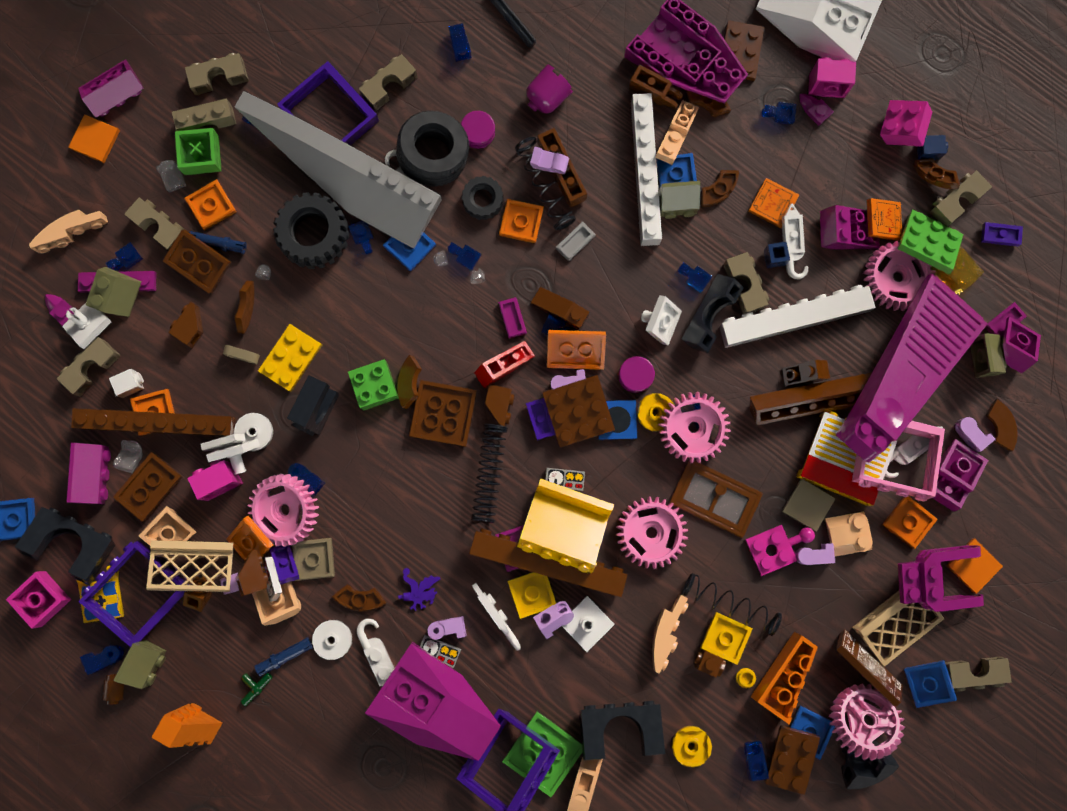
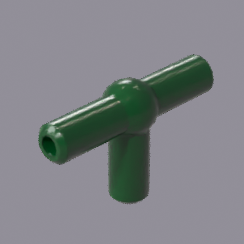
M245 673L241 680L251 691L241 700V704L247 706L256 695L261 694L262 689L272 679V675L266 673L256 683Z

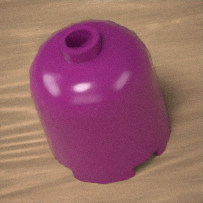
M549 64L541 70L526 89V96L530 101L528 103L529 107L535 112L539 110L546 114L554 111L573 93L568 81L561 74L557 76L552 72L554 67Z

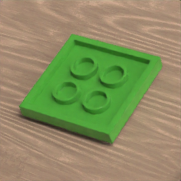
M912 209L908 215L898 250L950 275L954 270L963 234Z
M536 711L527 726L560 750L538 787L545 794L552 797L581 755L582 743ZM522 732L502 762L526 778L543 747Z

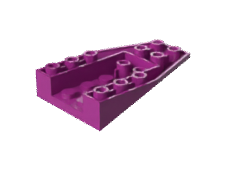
M666 0L654 21L641 36L637 34L625 49L624 58L634 64L642 65L668 79L672 85L722 103L729 99L748 76V73L718 29L681 0Z
M414 642L410 644L365 712L366 715L417 745L479 761L501 727L462 674Z

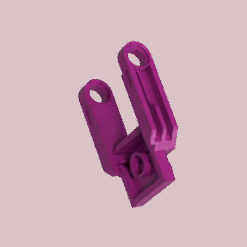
M964 545L921 550L916 556V561L898 563L900 603H919L924 609L933 610L934 612L984 606L982 594H977L978 596L953 595L943 597L941 562L981 557L980 546Z

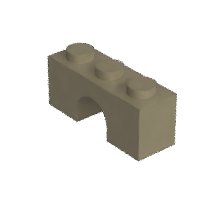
M231 53L226 57L212 58L207 62L193 63L185 67L190 89L195 95L213 91L212 80L220 74L226 75V79L231 86L249 81L244 61L239 53Z
M402 54L394 57L384 69H379L374 77L370 80H365L359 88L361 96L376 112L390 101L387 92L384 90L385 86L390 82H397L403 89L418 78L416 69Z
M227 98L172 112L177 131L196 130L205 125H216L219 129L236 124L233 107Z
M977 170L972 175L967 173L959 180L961 182L959 189H949L946 192L948 196L945 199L941 196L933 203L935 207L930 213L943 225H950L965 212L959 204V197L966 198L973 204L992 188Z
M139 197L126 211L125 215L144 231L151 224L158 223L159 229L153 238L170 250L179 233L184 228L177 222L174 224L169 222L170 217L162 210L158 213L155 210L156 206L148 199L144 201Z
M748 252L726 259L723 265L728 277L742 279L748 285V291L740 294L737 299L743 315L766 308L769 297L766 291L763 292L761 287L762 279L759 274H756L753 257H750Z
M99 337L94 339L83 353L76 355L74 362L70 366L65 367L57 378L73 395L81 397L93 384L87 376V370L92 364L97 363L99 366L108 369L121 356L105 340Z
M981 658L982 668L976 675L971 673L969 662L961 660L945 662L954 691H965V687L985 689V685L1004 687V683H1012L1008 658Z

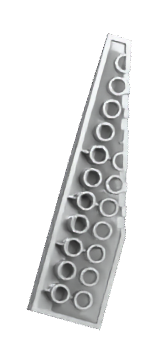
M243 91L235 105V109L259 129L262 134L286 154L289 159L313 179L343 209L413 249L416 247L441 202L439 194L311 124Z

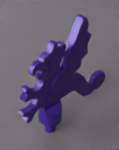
M404 568L403 578L405 582L411 585V592L399 595L398 599L414 601L410 609L415 611L417 603L420 604L421 609L423 607L426 608L422 604L423 600H430V604H433L434 595L437 594V591L434 592L435 588H431L428 591L424 590L429 589L435 582L440 580V577L432 575L424 577L418 587L417 581L407 577L410 570Z

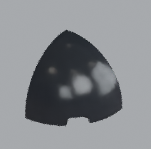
M875 740L872 741V743L874 744V746H879V745H880V744H879L878 742H876ZM845 746L842 749V752L846 754L845 765H842L841 769L847 789H861L875 785L889 777L899 767L891 754L884 756L882 759L870 760L868 757L866 760H863L862 754L859 757H855V751L848 753L849 747Z

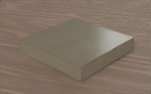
M800 479L782 512L817 532L835 498L804 479Z
M332 538L305 540L292 545L293 558L300 578L295 581L335 577Z

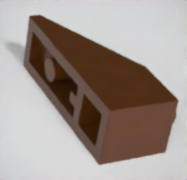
M542 287L539 288L531 301V304L576 331H580L590 313L578 304Z

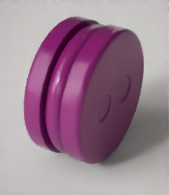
M472 111L462 119L461 125L468 135L470 147L484 148L493 141L495 137V124L489 114L483 111Z
M639 356L631 357L624 361L618 373L621 386L631 393L644 392L651 386L655 377L653 365L647 359Z

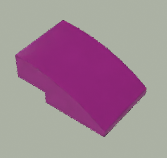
M955 439L941 457L936 495L933 499L953 512L961 509L968 494L974 490L989 460Z

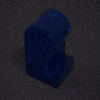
M463 23L448 26L455 61L458 62L472 58Z
M299 463L292 464L288 469V474H291V477L298 476V481L304 480L303 485H310L308 492L314 491L311 495L313 498L326 483L306 466Z
M111 645L105 647L101 653L95 656L91 652L81 656L80 659L87 675H90L120 661L123 658L124 651L119 645Z
M761 741L744 743L748 780L769 779Z

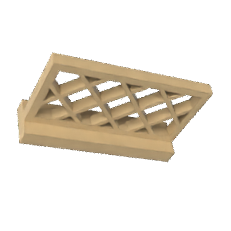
M151 540L147 590L230 592L233 543ZM155 556L165 557L167 562L159 568L154 563ZM179 557H185L188 562L179 568L174 561ZM198 558H205L209 563L200 569L194 562ZM219 558H228V564L222 569L214 563ZM171 564L177 571L168 577L162 570ZM192 565L198 572L189 578L183 571ZM212 565L218 572L209 578L204 571ZM159 573L166 579L160 585L152 584V578ZM179 574L187 580L182 585H175L171 581ZM201 574L207 582L203 585H196L193 580ZM222 575L226 579V586H217L213 581Z
M897 591L854 625L853 629L862 637L878 661L885 667L944 620V617L940 612L933 611L936 618L931 622L925 621L926 612L931 610L914 606V603H910V605L900 603V594ZM909 608L908 619L899 618L901 609ZM914 609L922 610L921 621L912 620ZM887 620H894L893 631L884 630ZM898 621L907 622L906 633L897 632ZM912 623H920L919 631L916 634L910 633ZM872 632H879L877 643L871 642L867 636ZM883 633L892 634L891 644H882ZM896 635H905L904 643L901 646L895 645ZM881 647H889V655L883 659L880 655Z

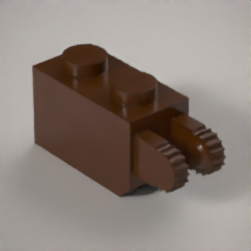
M642 65L638 66L630 81L629 89L637 94L651 93L652 102L660 106L664 104L667 107L676 109L678 104L676 101L668 98L667 95L669 94L679 100L683 97L680 91L671 86L672 83L668 79Z

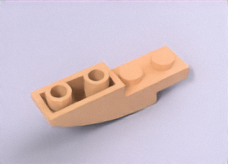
M682 100L655 158L673 165L699 107Z
M80 210L71 212L45 227L31 241L29 246L38 253L49 252L50 249L55 247H65L68 243L74 242L72 234L79 235L88 229H99L108 223L107 217L100 211L88 215Z
M679 594L670 611L662 608L655 627L652 643L653 669L657 673L666 669L669 662L667 657L670 652L673 653L678 644L676 642L677 637L671 635V632L676 631L680 622L678 618L681 613H685L688 607V603H686L688 598Z
M582 757L567 811L589 810L603 759L583 760Z

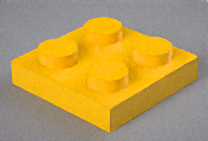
M533 572L508 581L520 619L542 612L556 604L548 577Z
M715 612L700 648L738 665L753 628Z

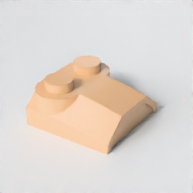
M166 506L144 528L139 537L148 545H151V540L188 541L196 531L178 516L175 510Z
M864 512L824 519L830 543L834 545L835 556L872 550L870 527Z
M292 582L280 585L282 593L277 601L270 602L267 589L252 593L264 626L279 623L296 615L301 610V603L297 599Z

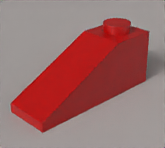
M523 341L482 363L474 374L482 386L486 388L533 359L535 355L526 341Z

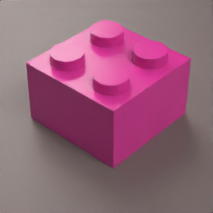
M828 57L818 59L809 74L808 95L845 98L855 84L856 62L848 59L832 60Z
M890 100L880 134L886 145H924L932 116V110L928 102Z
M221 459L210 463L211 467L205 470L201 468L192 472L193 476L187 478L197 500L210 501L243 484L239 474L234 475L231 462L221 461Z
M39 571L28 578L6 600L33 629L45 625L71 599L46 571Z

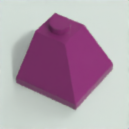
M1011 317L1006 319L1003 339L1006 364L1022 374L1038 362L1041 335Z

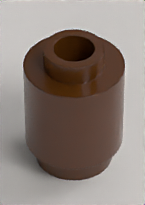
M117 674L106 675V680H104L102 700H106V704H119V700H123L124 684L113 681Z

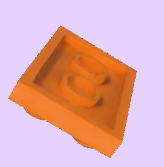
M548 330L547 368L604 370L606 332Z

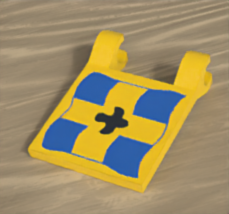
M119 570L93 597L114 618L124 617L119 585ZM77 580L81 599L83 597L81 594L89 585ZM97 581L92 582L90 586L92 587ZM81 604L84 623L100 621Z

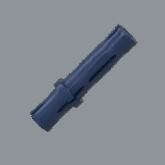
M194 231L189 232L209 247L219 248L224 252L233 251L241 254L246 252L243 250L247 248L246 242L231 240L230 237L222 238Z
M306 637L285 650L270 655V658L254 665L255 670L261 677L275 668L279 669L280 665L314 648L309 637Z

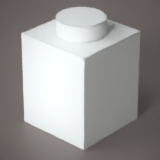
M132 369L109 378L116 396L121 398L144 389L142 385L144 380L141 374Z

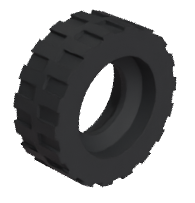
M477 176L469 180L464 186L462 202L466 212L471 217H475L478 220L491 219L502 209L503 192L496 180L494 181L491 177ZM481 189L489 191L492 195L491 203L485 207L476 205L473 199L474 194Z

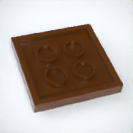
M598 375L542 392L560 447L615 430Z
M420 380L419 396L416 399L409 436L467 447L477 390Z

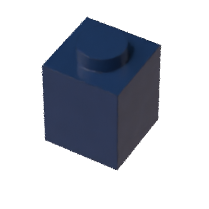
M926 136L924 145L917 146L918 160L941 159L948 152L949 145L946 142V136Z
M787 242L768 244L763 250L767 268L785 266L790 261Z

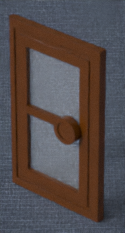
M688 461L669 504L673 503V506L743 539L763 493L696 461L690 463Z

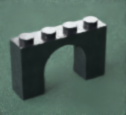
M308 375L287 419L292 421L291 426L311 436L314 433L320 435L340 394L330 389L327 383Z
M41 507L15 548L19 553L38 561L48 544L55 537L62 534L77 535L82 540V549L68 573L72 578L90 586L115 547V543L112 540L113 537L105 532H101V534L95 532V528L88 524H78V521L71 516L63 517L54 508L46 509Z
M654 701L642 702L643 706H635V702L623 703V707L616 708L615 704H604L602 709H596V705L584 706V710L579 711L583 760L605 759L604 729L607 723L617 716L627 717L637 725L641 738L642 756L665 754L660 704L655 705Z

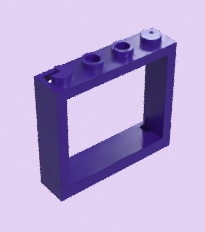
M327 61L277 103L279 109L293 115L290 110L330 77L366 117L362 123L341 140L348 145H352L378 123L379 119L371 107Z
M140 540L134 543L130 542L123 549L125 553L120 558L116 556L109 563L110 569L107 572L102 571L95 578L97 582L92 587L88 586L81 594L83 597L78 601L130 647L133 643L142 641L184 596L185 592L176 591L135 635L93 599L137 550L150 561L151 550ZM155 556L154 563L160 568L165 563L158 556ZM169 566L162 570L168 577L175 573ZM179 575L172 580L176 585H182L185 582Z
M498 709L494 717L501 727L479 761L468 758L467 762L461 767L462 770L456 779L496 811H525L560 750L509 712ZM507 721L543 747L509 806L505 805L473 779Z

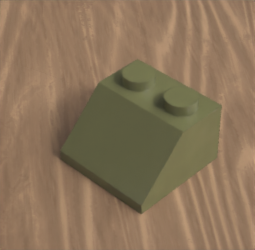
M700 181L662 184L659 190L660 217L672 219L678 215L692 217L697 214L700 208Z
M108 267L100 268L96 272L86 306L104 313L129 317L142 281Z
M987 333L977 337L970 346L975 377L996 376L1006 373L1007 364L1003 358V342L1000 340V335Z
M147 640L133 643L113 681L140 689L151 686L157 676L155 675L156 670L163 665L166 659L164 655L167 650Z

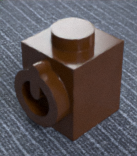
M196 577L193 582L196 585H203L207 580L204 577ZM185 591L183 605L202 612L211 598L212 592Z
M702 649L701 652L697 653L694 663L696 669L711 676L720 677L724 671L726 661Z

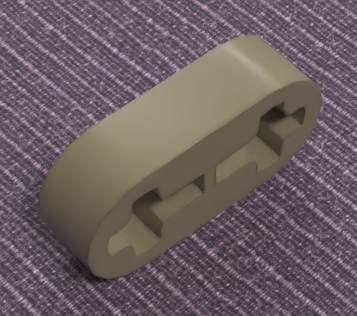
M225 345L222 353L225 356L256 365L260 357L259 354Z

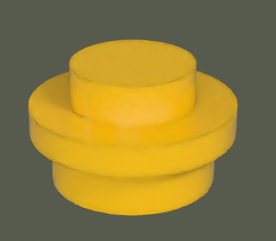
M742 668L736 674V681L739 686L750 688L756 682V675L751 669Z

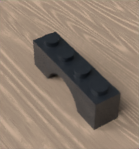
M717 274L682 340L692 349L708 353L717 338L712 330V323L716 314L724 307L735 304L744 287L735 278Z

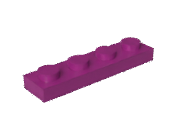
M155 271L120 272L142 281L139 291H156L157 273ZM96 272L78 273V291L80 293H90Z

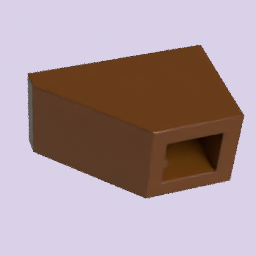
M192 302L183 307L178 320L173 321L168 332L190 348L195 346L203 334L200 309Z
M812 360L782 368L785 386L808 384L830 379L827 360Z
M489 385L485 402L486 407L497 423L505 426L510 423L511 413H508L509 405L513 406L515 394H512V389Z
M256 550L248 554L235 578L241 597L262 591L269 584L266 572L263 573L261 565H263L260 553L257 554Z

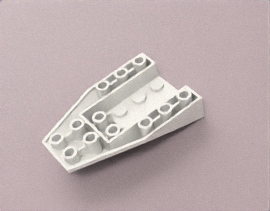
M759 0L756 10L799 48L822 58L828 57L832 60L848 59L856 62L882 0Z

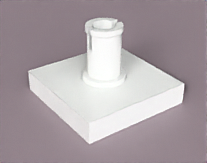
M659 295L653 312L645 310L642 313L641 319L643 322L648 323L646 331L661 344L669 345L682 311L666 296Z
M85 303L79 310L70 308L74 314L67 311L66 317L69 320L62 327L81 348L85 349L111 321L103 312L86 306Z
M258 439L217 450L206 456L208 462L226 457L230 458L234 475L246 471L241 454L260 445Z
M586 596L572 610L574 614L573 620L566 625H562V627L588 652L615 624Z

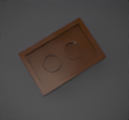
M728 20L724 40L748 73L745 80L755 81L764 27Z
M185 229L181 230L163 260L167 265L209 294L213 293L231 264V261Z
M151 452L113 498L138 519L145 522L183 476L154 452Z
M780 725L765 783L805 795L820 736Z

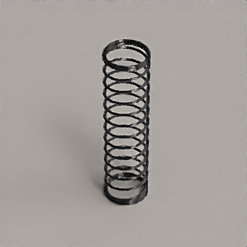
M484 424V429L488 430L483 431V434L493 438H483L482 442L490 445H483L481 449L492 453L479 454L482 458L489 460H482L478 463L490 468L477 469L479 472L487 475L477 476L476 478L489 483H477L475 485L490 491H475L476 495L487 498H475L473 501L488 506H473L472 508L489 514H471V520L495 523V519L474 515H496L493 512L477 509L497 508L496 505L477 500H498L495 497L479 494L499 493L498 490L479 485H500V483L481 479L480 477L501 478L500 475L481 470H502V468L486 465L481 462L503 463L502 460L482 455H504V453L491 451L483 447L505 448L503 445L484 440H506V438L492 436L485 432L507 433L508 428L501 425Z

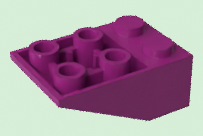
M834 205L820 211L822 248H880L879 238L868 237L867 210Z

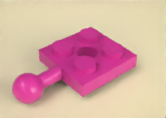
M779 525L747 538L745 541L760 576H763L796 562L797 558L791 546L800 542H812L815 538V533L811 528H803L799 535L788 539L783 526ZM771 544L776 547V553L773 556H769L766 553V547Z

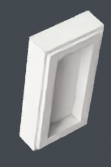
M232 434L202 443L201 449L202 451H215L243 443L246 440L244 434Z

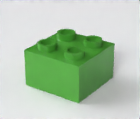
M213 128L175 132L177 168L184 175L221 172L219 135Z
M385 359L348 371L359 407L363 411L399 399L388 363Z

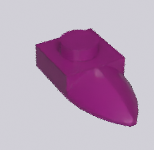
M802 93L799 95L803 110L818 126L833 114L834 111L822 99L818 100L811 95Z
M45 295V302L50 311L49 313L63 326L69 320L66 317L67 311L74 314L70 310L73 307L56 295Z

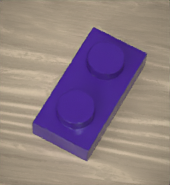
M985 222L982 224L981 242L1019 247L1022 245L1023 226Z
M544 398L526 403L536 439L540 440L555 435Z
M280 545L271 548L270 554L274 560L280 585L300 579L290 545L286 547Z

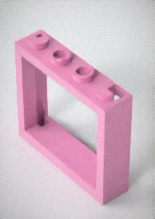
M911 421L903 431L904 433L930 439L923 490L865 476L866 461L856 454L852 481L859 483V486H873L882 492L894 491L898 496L908 497L910 495L914 496L916 500L927 501V499L933 498L936 495L945 429Z

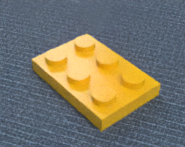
M289 324L258 372L291 392L322 347V344Z

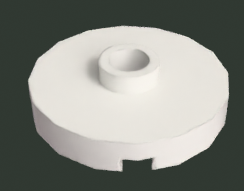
M249 413L239 418L235 424L234 434H244L246 440L244 442L258 439L260 446L249 451H259L267 447L271 442L273 427L265 416L258 413ZM255 428L256 433L251 435L250 430Z
M328 620L321 623L315 629L312 644L320 657L327 660H335L343 657L350 649L352 634L344 623L338 620ZM330 636L335 638V642L333 644L329 642Z

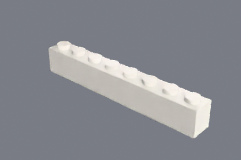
M633 94L631 113L641 246L660 245L662 232L657 163L655 158L652 94Z
M858 285L852 287L851 291L844 292V289L833 292L831 296L826 297V294L814 297L815 300L808 301V299H802L797 301L795 305L790 306L789 303L778 306L779 309L775 310L766 308L761 310L760 314L753 315V312L742 315L740 319L735 320V317L727 318L719 326L725 348L870 312L876 308L870 287Z

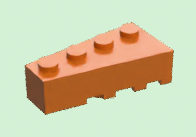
M794 632L751 695V698L790 725L793 709L797 706V698L800 690L803 689L807 671L810 670L818 647L804 636Z
M191 703L165 714L151 738L169 748L183 747L184 744L193 746L195 742L198 745H203L204 742L211 744L223 722L201 711L202 708L199 705Z

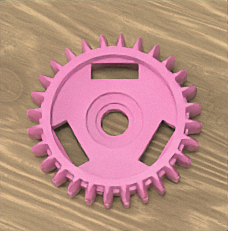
M895 241L893 244L889 242L886 246H881L878 250L874 251L873 255L869 257L868 260L870 262L865 265L868 269L863 273L868 275V277L863 281L869 282L867 286L871 288V294H875L873 301L881 300L879 306L886 303V309L893 305L894 311L898 310L899 307L901 311H904L911 305L925 278L930 273H936V271L930 270L931 265L898 250V241ZM885 256L889 257L891 260L883 271H878V266ZM912 261L915 262V264L918 266L920 270V278L915 270ZM895 272L902 275L903 279L901 282L894 280L893 274ZM889 291L905 293L907 297L897 298L891 296Z
M688 392V398L681 394L680 401L675 397V404L673 405L669 402L670 409H663L667 413L666 416H660L664 423L658 424L664 427L663 430L659 431L660 434L665 435L660 440L667 441L664 447H671L669 450L670 454L676 451L675 458L677 459L682 455L683 462L686 461L687 457L690 463H693L694 458H696L698 463H701V457L708 461L707 455L715 458L714 451L721 453L718 447L720 445L726 446L722 442L723 439L729 440L725 432H731V430L725 428L726 425L731 424L729 421L724 420L729 417L728 414H722L725 407L718 408L720 402L716 401L713 403L714 397L712 396L707 400V394L705 393L702 395V398H700L699 392L695 393V397H693L691 392ZM695 403L700 405V409L681 412L682 406ZM691 422L699 424V429L695 433L690 432L688 429ZM717 424V436L713 443H709L708 440L713 425ZM675 432L688 445L684 450L672 439L671 436Z
M291 474L274 475L262 480V483L257 484L258 489L252 491L255 496L249 497L253 503L247 505L252 508V511L247 514L252 515L253 522L272 544L275 543V546L282 545L286 547L303 541L304 538L309 536V532L314 530L311 525L317 522L313 518L319 516V514L314 513V510L319 508V506H314L313 503L317 501V498L312 499L311 497L314 491L308 492L310 485L303 486L304 480L298 481V476L291 477ZM284 486L285 492L270 496L269 492L273 488ZM283 504L289 507L288 515L282 513L281 508ZM302 506V521L300 524H298L300 508ZM267 519L278 529V531H276L270 526Z
M648 497L646 503L641 498L640 505L634 501V508L628 505L629 513L623 511L622 514L625 518L618 519L622 525L616 526V528L621 530V533H617L616 536L622 537V539L617 543L624 544L620 550H627L628 552L625 557L632 555L631 562L633 563L637 559L638 566L645 562V568H648L650 563H652L653 569H656L657 563H659L660 567H664L663 561L670 565L671 561L669 558L677 560L675 553L682 554L679 547H686L682 540L688 539V537L683 536V533L688 532V529H683L682 526L687 524V522L680 521L684 515L676 514L679 508L671 509L673 503L666 506V499L659 503V497H656L654 502H652L651 497ZM650 508L657 509V514L641 518L638 516L637 511ZM649 527H654L657 531L656 537H647L646 530ZM671 529L676 530V538L673 547L669 549L666 548ZM632 537L646 551L642 556L629 543Z
M863 684L859 686L853 685L838 694V698L833 701L835 705L830 708L833 712L829 717L834 720L829 725L835 726L836 729L832 733L838 734L836 741H843L842 748L845 746L849 747L848 753L855 751V757H859L862 754L863 760H866L868 757L870 760L882 759L897 749V745L901 743L900 738L904 736L900 731L905 728V726L900 724V722L904 721V718L898 716L902 712L901 710H896L895 706L879 693L876 688L872 690L871 684L866 687ZM864 699L872 701L878 707H880V709L868 704L864 701ZM845 713L848 715L850 731L845 722ZM865 715H868L873 719L872 726H869L865 723ZM885 732L887 735L886 741L879 746H874L872 741Z

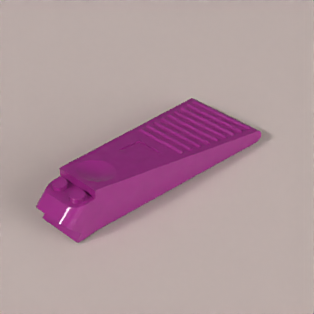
M930 273L923 281L847 419L836 433V436L868 463L885 451L892 441L898 439L987 325L983 317L937 276Z

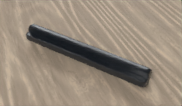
M490 0L529 48L533 47L536 44V39L504 0Z

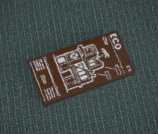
M844 629L839 635L837 651L893 706L897 707L901 703L903 685Z

